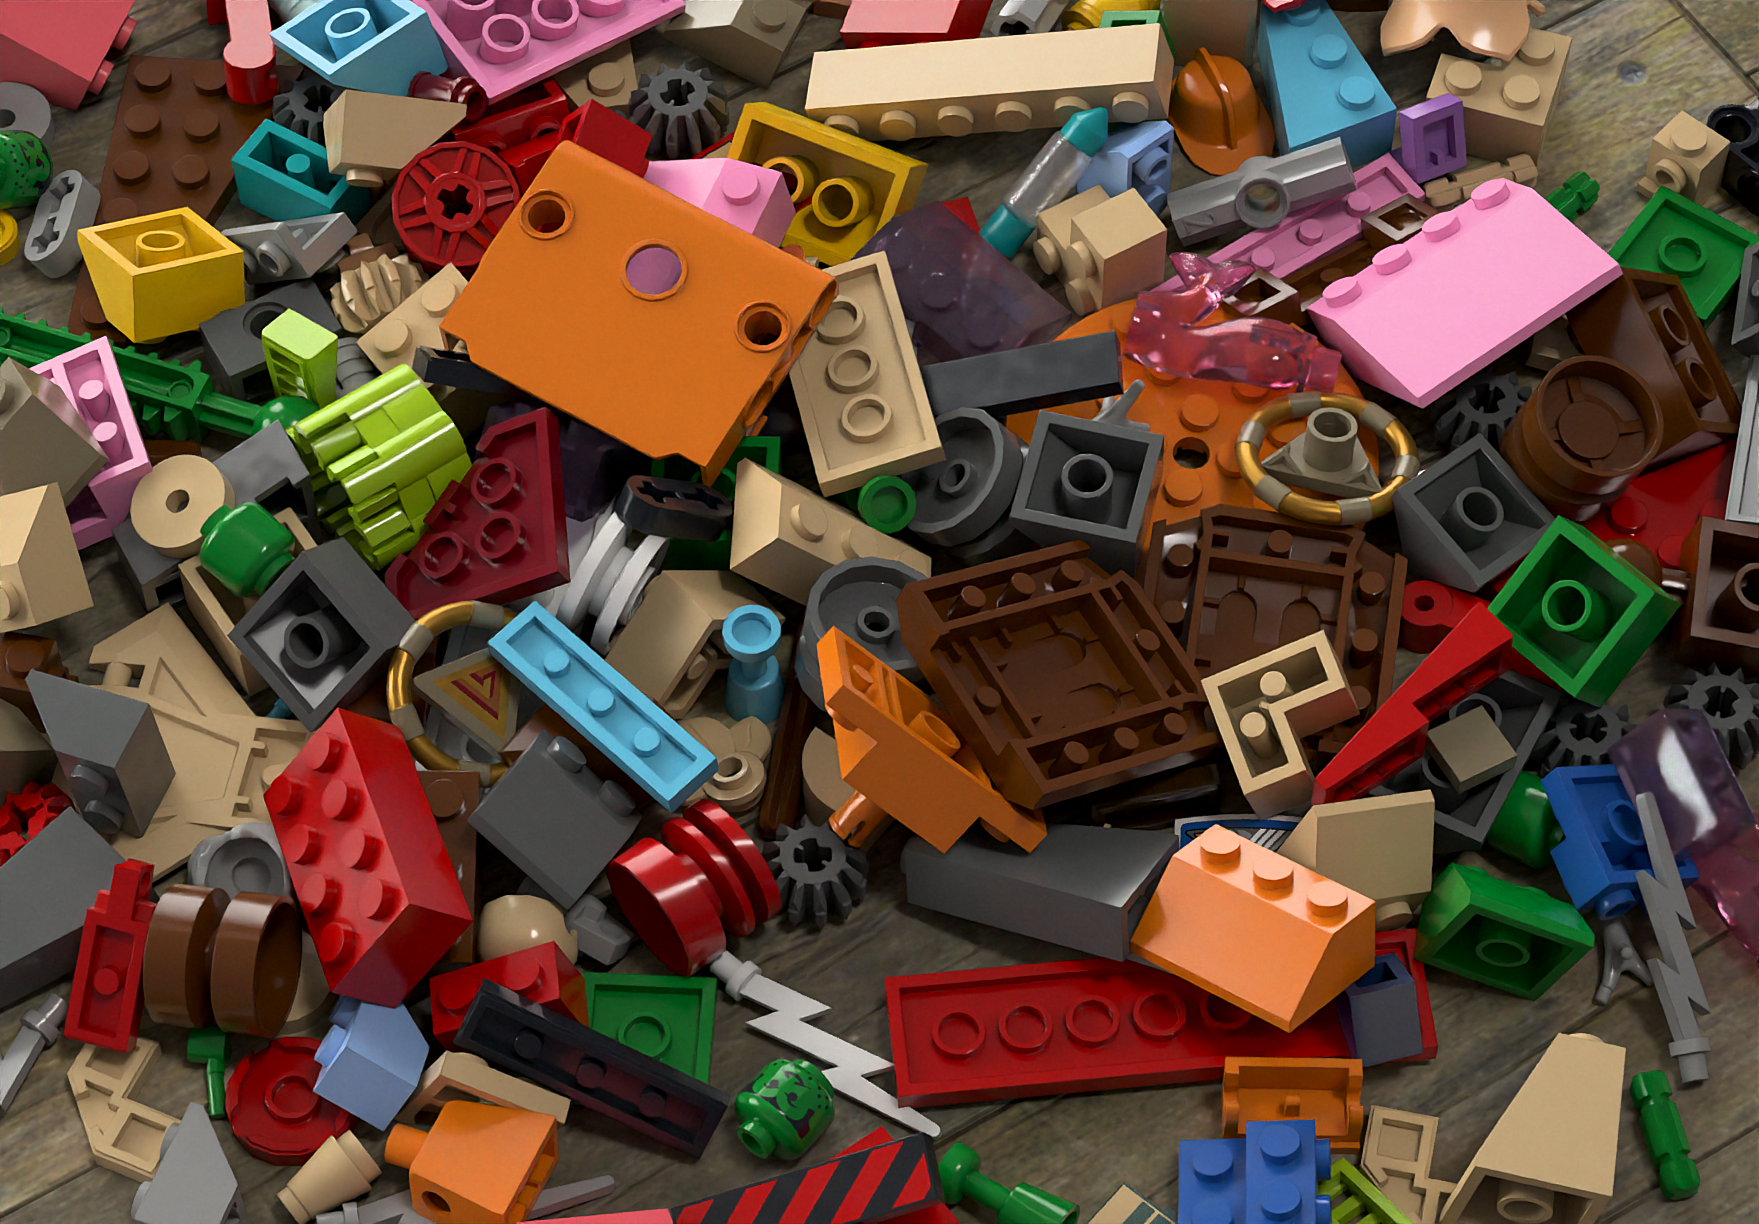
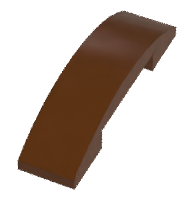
M1407 193L1360 218L1362 239L1282 280L1261 268L1214 292L1213 297L1223 310L1250 328L1283 329L1291 323L1298 327L1311 324L1313 321L1306 307L1322 298L1323 291L1330 284L1345 277L1355 276L1373 264L1374 256L1381 250L1392 245L1405 243L1422 231V226L1428 219L1441 212Z

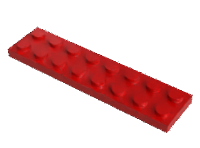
M1417 928L1375 932V957L1394 952L1415 981L1423 1045L1422 1054L1380 1064L1436 1059L1438 1042L1423 962L1413 959ZM1100 957L885 977V996L898 1108H917L1223 1079L1225 1057L1353 1059L1342 1031L1334 998L1288 1033L1177 975L1128 959L1120 962Z

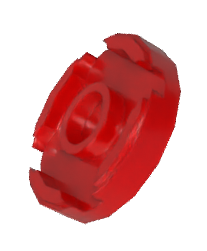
M285 1036L270 1041V1047L260 1050L255 1055L252 1051L238 1063L227 1083L225 1109L235 1139L253 1157L275 1166H304L331 1135L337 1139L348 1130L353 1133L360 1120L359 1117L313 1092L322 1068V1064L314 1060L315 1054L322 1042L321 1040L313 1037Z

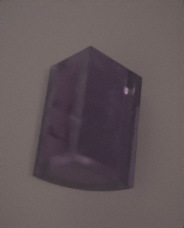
M1662 708L1607 748L1638 816L1636 796L1646 792L1653 793L1675 862L1691 859L1717 849L1738 838L1758 824L1702 709Z

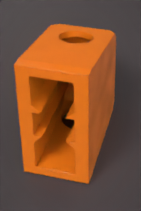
M454 1099L444 1105L430 1132L400 1123L396 1124L386 1143L385 1162L410 1170L409 1181L412 1208L420 1216L436 1224H516L517 1222H525L560 1159L557 1118L547 1113Z

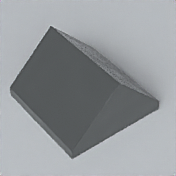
M1481 433L1404 484L1391 496L1403 554L1408 559V575L1474 593L1525 558L1555 520L1554 516Z

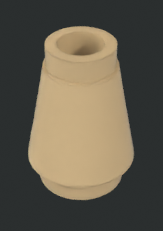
M348 1130L337 1139L331 1135L286 1184L287 1186L276 1195L298 1224H306L311 1219H316V1214L327 1213L343 1203L372 1190L373 1188L369 1183L382 1174V1171L354 1134Z

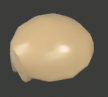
M505 895L486 903L479 917L476 937L477 958L479 963L555 941L575 966L578 957V933L576 930H571L570 934L565 927L563 909L555 902L531 895Z

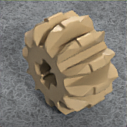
M382 254L377 261L368 263L362 260L361 267L341 273V282L336 283L330 289L333 314L342 327L344 338L354 337L360 339L429 281L430 277L428 273L424 272L421 263L412 262L408 255H399L390 260L386 254Z

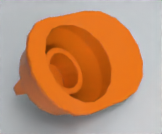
M1205 47L1197 49L1194 59L1182 68L1171 84L1168 120L1171 126L1174 127V132L1185 154L1196 167L1210 175L1219 177L1235 172L1244 161L1251 157H1271L1276 140L1273 124L1253 86L1248 70L1239 61L1228 56L1209 55Z

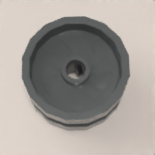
M962 407L940 414L935 418V423L946 460L896 475L910 485L916 497L915 515L907 527L930 544H934L944 554L964 568L1022 554L1034 541L1009 523V516L1029 444L1017 435H1014L982 409Z
M872 556L845 560L823 572L810 590L804 624L802 625L797 644L794 666L802 690L819 709L827 712L816 644L833 626L927 695L932 693L933 688L902 642L896 604L897 597L907 583L927 578L923 573L900 561Z

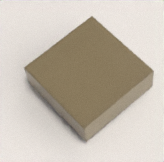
M1482 705L1427 731L1425 747L1458 794L1502 774L1516 765V752Z

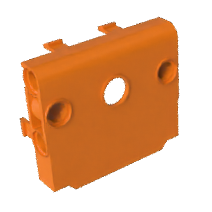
M564 140L548 158L486 250L476 272L439 325V330L445 350L453 351L459 340L465 342L472 364L654 460L676 455L700 466L703 484L711 487L744 436H758L764 428L768 417L763 415V411L814 334L815 327L826 315L833 299H836L839 295V283L836 277L593 152L569 140ZM556 222L562 224L558 230L551 233L536 231L545 223ZM650 248H661L670 251L679 259L682 265L679 281L672 289L661 294L649 295L639 292L629 283L626 272L630 260L637 253ZM761 333H771L779 337L769 345H757L751 342L754 336Z

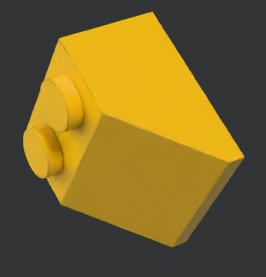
M188 207L77 230L78 244L106 319L134 343L156 344L164 341L168 335L191 330L200 332V323L212 319L224 310L235 309L245 304L244 251Z

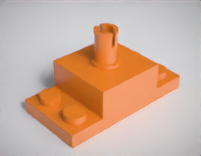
M835 626L816 644L825 709L833 718L841 777L844 782L856 790L841 808L829 817L830 826L839 837L845 840L851 832L852 837L848 840L849 844L859 848L889 814L944 854L977 818L984 829L994 838L1003 843H1007L1011 839L1029 853L1048 835L1042 808L1032 810L1003 798L945 707Z

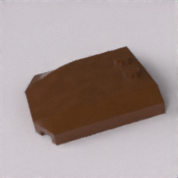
M1218 504L1200 509L1198 517L1166 525L1167 519L1153 522L1143 590L1203 679L1324 630L1339 658L1360 715L1300 739L1312 773L1319 774L1391 697L1408 559L1397 552L1395 558H1392L1365 541L1366 533L1351 524L1344 526L1316 524L1274 511ZM1208 704L1204 709L1208 733L1216 731L1218 743L1207 757L1231 761L1211 706Z
M1081 539L907 583L896 599L902 642L1003 798L1032 810L1204 759L1218 743L1216 731L1209 733L1207 731L1204 709L1209 704L1201 682L1203 680L1201 674L1140 584L1122 570L1111 576L1088 559L1086 556L1092 547Z

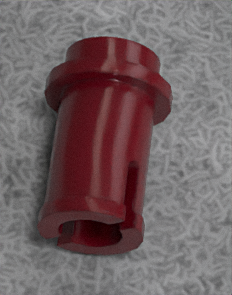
M421 71L413 77L408 89V97L467 104L466 117L458 123L462 125L478 120L483 115L487 105V94L484 88L474 78L467 76L454 80L433 75L427 71Z

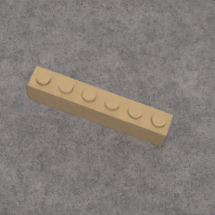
M1160 23L814 52L805 111L809 119L867 141H906L911 138L947 135L960 137L972 133L1021 132L1026 129L1062 127L1074 113L1098 107H1104L1108 110V123H1138L1143 120L1168 118L1174 59Z

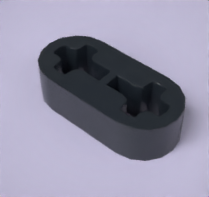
M633 475L628 478L614 510L625 524L642 533L712 542L720 539L733 512V506L722 493L705 484Z

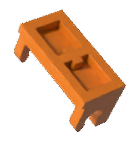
M1225 1057L1221 1090L1222 1139L1246 1138V1122L1315 1120L1317 1139H1330L1331 1154L1359 1155L1363 1125V1106H1360L1363 1080L1362 1059Z

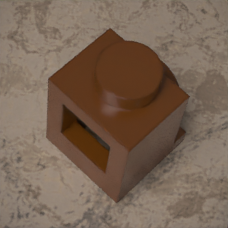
M13 631L5 632L0 645V698L18 707L40 733L48 734L26 683V677L31 669L79 683L78 676L69 675L68 667L63 666L55 639Z

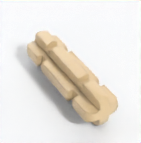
M1523 153L1504 159V166H1501L1497 161L1452 175L1453 181L1448 182L1446 177L1434 180L1422 186V190L1426 194L1424 203L1441 213L1448 212L1454 209V205L1463 204L1471 199V193L1481 184L1501 178L1533 188L1537 183V168L1530 155Z

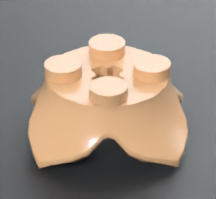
M1394 0L1381 25L1383 56H1391L1400 52L1414 50L1427 44L1429 41H1434L1435 34L1442 27H1445L1451 31L1461 46L1470 51L1510 62L1528 37L1530 28L1528 10L1538 17L1542 16L1546 9L1538 0Z

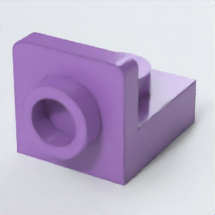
M1447 93L1399 111L1401 147L1387 153H1390L1416 184H1425L1444 177V174L1467 166L1463 100Z

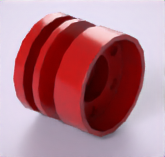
M466 141L442 142L417 153L399 173L392 193L393 222L411 261L421 263L424 272L428 273L430 279L451 262L469 282L486 250L521 200V194L508 165L488 148ZM463 198H466L470 213L465 215L458 212L452 220L449 219L445 204L450 202L457 205Z
M705 798L694 802L684 809L683 818L677 816L662 825L661 837L664 845L650 837L644 838L607 864L606 876L612 894L637 936L661 963L679 976L693 975L725 952L727 940L724 931L737 938L745 937L754 931L755 922L759 924L766 922L781 910L782 900L777 883L765 859L751 838L733 817L719 805Z

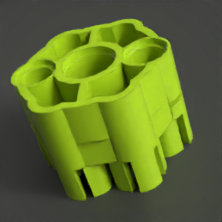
M405 363L385 372L285 429L286 434L310 474L318 519L321 520L323 527L330 534L335 533L336 539L344 537L372 571L376 569L379 571L393 563L399 553L406 555L413 550L428 528L423 519L452 479L460 483L472 467L464 441L457 427L421 383L415 372Z

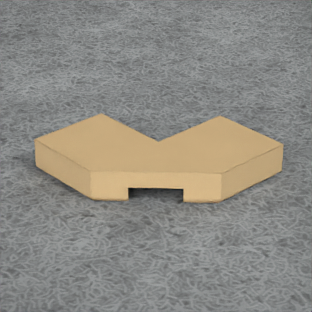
M138 1034L136 1048L125 1054L85 1043L67 1075L96 1164L140 1183L144 1181L152 1182L162 1162L160 1160V1149L164 1136L172 1123L180 1124L182 1121L135 1102L136 1097L162 1055L160 1044Z
M1371 1105L1359 1172L1414 1224H1439L1441 1210L1457 1186L1456 1183L1428 1178L1439 1118Z

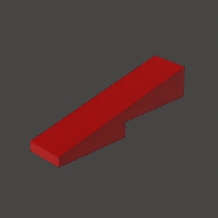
M1480 600L1316 776L1311 807L1313 805L1357 800L1423 757L1429 723L1507 672L1514 636Z

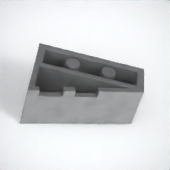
M278 419L212 463L231 483L235 495V507L246 502L257 503L272 516L291 507L317 546L323 544L310 474ZM189 500L184 501L182 504H180V506L177 509V512H181L182 510H184L187 507ZM131 517L112 529L120 565L146 614L167 602L174 610L186 606L187 602L178 565L192 557L171 558L156 552L136 532Z

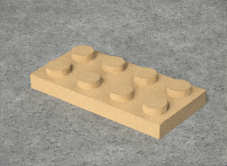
M885 250L822 269V271L838 279L839 295L836 299H833L826 315L815 327L814 334L789 371L817 479L824 498L864 486L866 482L875 476L883 474L896 476L946 460Z

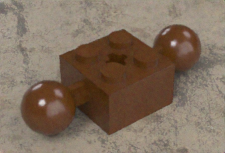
M1702 516L1681 543L1679 570L1662 568L1655 554L1647 546L1636 540L1616 538L1604 542L1681 604L1674 614L1671 662L1708 668L1715 662L1720 671L1733 673L1741 667L1743 675L1759 678V526Z

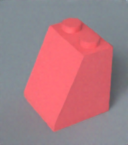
M0 0V82H18L29 85L42 93L48 103L77 110L87 90L98 96L114 67L113 63L105 60L110 48L112 47L122 52L138 21L129 17L128 14L135 0Z

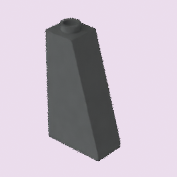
M71 806L0 867V1009L76 969L87 908L95 904L99 890L105 889L110 891L115 865L126 861ZM152 887L148 901L158 904L160 898Z
M977 818L945 854L918 834L910 837L903 848L900 866L902 873L906 874L907 903L1123 962L1131 953L1130 940L1172 855L1180 850L1179 835L1157 831L1045 823L1048 835L1029 853L1011 839L1007 843H1003L994 838L984 829Z

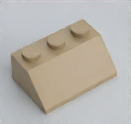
M747 458L737 463L730 570L807 606L810 590L823 572L845 560L871 556L895 560L923 573L927 578L931 577L932 558L896 532L882 533L866 524L860 514L826 497L824 498V496Z

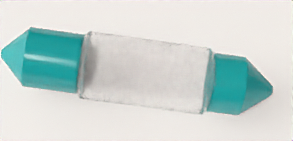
M1098 107L1074 113L1064 127L1052 135L1002 197L1001 205L979 231L980 243L988 251L991 260L1012 258L1032 232L1038 229L1037 214L1061 203L1094 162L1093 157L1108 140V110L1106 108Z

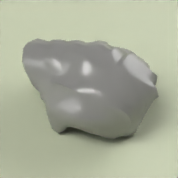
M258 822L241 823L232 828L231 831L225 832L222 836L207 837L192 852L188 861L187 884L221 888L227 892L231 900L242 891L289 896L296 903L300 917L304 915L273 824Z

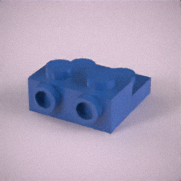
M1648 762L1556 767L1540 780L1551 803L1553 814L1567 838L1550 853L1576 910L1595 909L1600 920H1609L1627 913L1635 905H1641L1645 916H1649L1634 874L1635 872L1645 870L1655 879L1636 804V796L1642 793L1652 792L1655 797L1684 890L1701 878Z
M1315 1120L1246 1122V1138L1179 1140L1178 1224H1332L1331 1196L1319 1195L1318 1181L1331 1180L1330 1139H1317Z

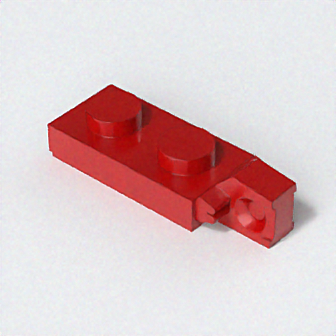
M128 858L127 861L121 864L117 863L114 867L110 891L105 889L99 890L95 904L87 908L64 1028V1037L125 1054L136 1048L145 1001L143 991L145 945L151 919L157 903L148 901L152 890L154 864Z

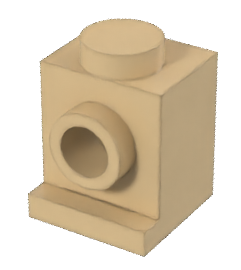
M1682 110L1653 137L1646 174L1638 182L1636 191L1651 199L1661 185L1683 197L1702 205L1721 187L1730 141Z

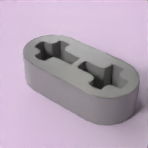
M76 170L64 171L53 178L51 185L39 199L25 243L24 254L26 258L49 278H59L66 275L82 259L83 254L78 244L77 230L93 227L100 204L101 195L99 190Z

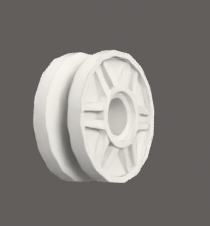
M616 512L611 515L591 544L566 590L555 617L571 632H574L589 614L598 618L590 644L592 649L603 655H607L610 652L609 644L612 638L622 627L629 623L642 603L643 591L649 582L656 577L670 544V537L649 534L638 548L633 550L627 546L633 528L625 524L617 516Z

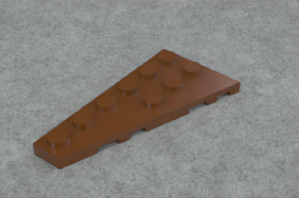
M130 55L100 183V204L93 227L184 207L190 208L213 227L237 191L231 159L265 119L275 122L272 114L273 98L259 104H242L231 99L226 90L224 61ZM276 65L279 87L278 93L275 96L282 94L284 79L302 81L305 67ZM83 257L67 325L70 333L81 336L87 332L91 334L94 341L107 336L108 339L113 340L115 347L126 349L129 345L135 347L137 343L132 342L106 319Z

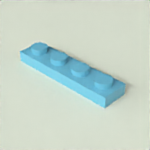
M536 600L487 642L491 655L670 813L674 812L719 771L717 757Z

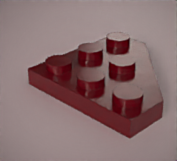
M547 407L488 428L475 446L481 453L460 483L453 479L450 481L423 519L428 528L408 557L399 553L386 571L385 586L416 621L428 612L450 603L474 600L505 605L571 582L558 418Z

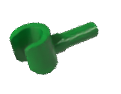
M211 1025L203 1030L190 1029L187 1057L189 1062L207 1064L210 1119L217 1120L226 1117L224 1076L225 1066L230 1061L232 1048L225 1032L215 1025Z

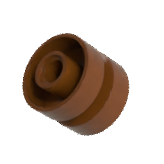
M1594 355L1569 358L1560 362L1548 372L1529 399L1509 422L1501 439L1500 456L1555 519L1560 515L1573 522L1590 520L1606 512L1656 455L1664 433L1662 410L1650 386L1639 374L1626 365L1607 357Z
M175 883L168 887L161 896L153 913L144 952L143 991L145 1004L151 1019L161 1025L201 1030L208 1028L216 1020L219 1028L226 1033L265 1038L276 1036L285 1025L291 1012L301 971L302 925L294 900L289 896L242 891L231 900L227 892L221 888Z

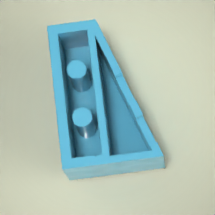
M1306 0L1299 8L1286 11L1281 10L1276 13L1261 2L1257 49L1268 105L1271 106L1274 121L1276 148L1279 149L1280 156L1338 137L1341 138L1352 168L1376 160L1385 155V153L1392 151L1397 108L1326 0Z

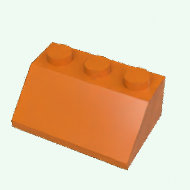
M1215 824L1172 855L1130 940V952L1290 1033L1375 966V901Z

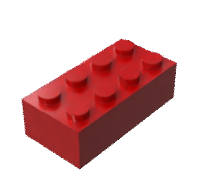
M337 708L320 729L310 737L307 744L280 776L273 780L268 790L263 794V798L330 992L395 1009L470 926L473 919L403 733L396 725Z

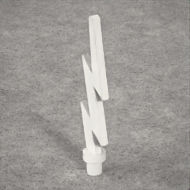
M727 950L714 959L710 966V972L727 984L725 988L727 994L736 1001L746 998L774 1011V1013L745 1022L748 1027L834 1066L835 1068L821 1071L831 1083L834 1091L918 1133L925 1132L932 1136V1140H938L941 1137L942 1132L937 1124L910 1107L898 1108V1100L865 1079L869 1076L894 1070L893 1063L805 1023V1021L833 1012L831 1007L761 976L762 970L752 961L742 963Z

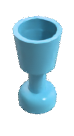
M745 605L736 608L728 614L723 623V642L727 652L733 656L728 668L724 704L727 712L738 722L744 718L754 716L764 724H767L780 716L785 691L781 669L777 658L773 655L780 646L781 625L778 617L770 609L760 605Z

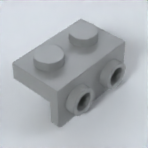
M345 212L225 229L221 234L244 251V280L248 285L309 278L314 273L318 274L328 270L344 256L345 251L342 249V246L358 230Z

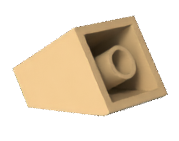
M1558 1033L1465 1171L1441 1210L1439 1224H1594L1613 1196L1626 1048L1604 1043L1600 1038L1591 1034L1576 1033L1567 1035Z

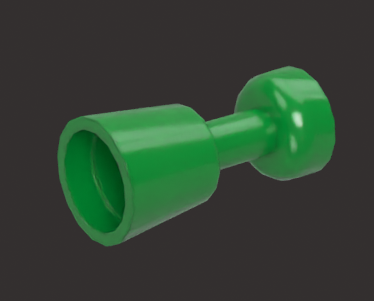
M886 474L873 477L864 486L827 497L860 514L866 524L882 533H893L907 526L915 515L917 505L915 493L910 485L897 476Z
M961 1142L955 1143L938 1165L944 1197L948 1205H954L967 1196L998 1214L996 1224H1077L1080 1206L1024 1182L1018 1184L1011 1191L979 1172L981 1167L979 1154Z

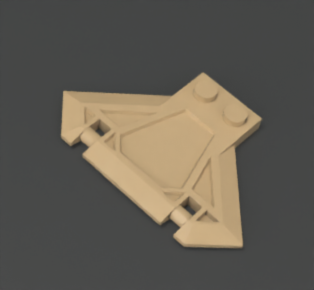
M168 602L96 644L90 657L89 667L105 672L102 685L90 686L150 704L176 775L143 837L122 831L108 834L95 828L93 829L126 861L128 858L154 864L153 882L188 862L196 846L207 837L222 836L225 832L231 831L232 828L241 823L258 822L272 824L263 794L268 790L273 780L280 776L307 744L310 737L318 730L310 733L301 721L255 716ZM131 677L141 678L139 688L128 687ZM58 760L51 782L72 799L76 812L82 817Z

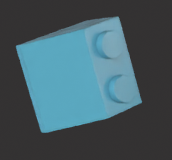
M321 0L270 33V37L275 45L332 84L365 92L407 97L410 82L418 72L427 71L439 76L449 69L427 11L410 0Z

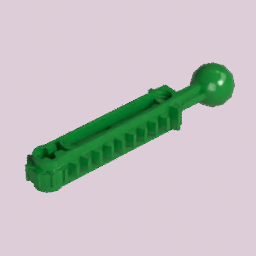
M0 307V366L9 357L27 368H32L94 341L90 333L85 332L81 336L70 333L69 327L62 326L58 330L50 328L46 320L40 319L37 323L26 320L25 314L18 313L13 317L6 315L3 308ZM108 339L138 424L145 426L149 435L153 436L161 430L168 433L170 440L185 441L188 438L203 443L209 429L247 440L277 419L285 430L320 410L317 404L304 396L284 395L267 402L262 407L215 393L211 376L204 373L201 361L195 360L186 368L182 367L178 359L174 358L170 363L159 359L158 353L151 352L148 356L138 354L134 346L129 345L126 349L115 347L113 340Z

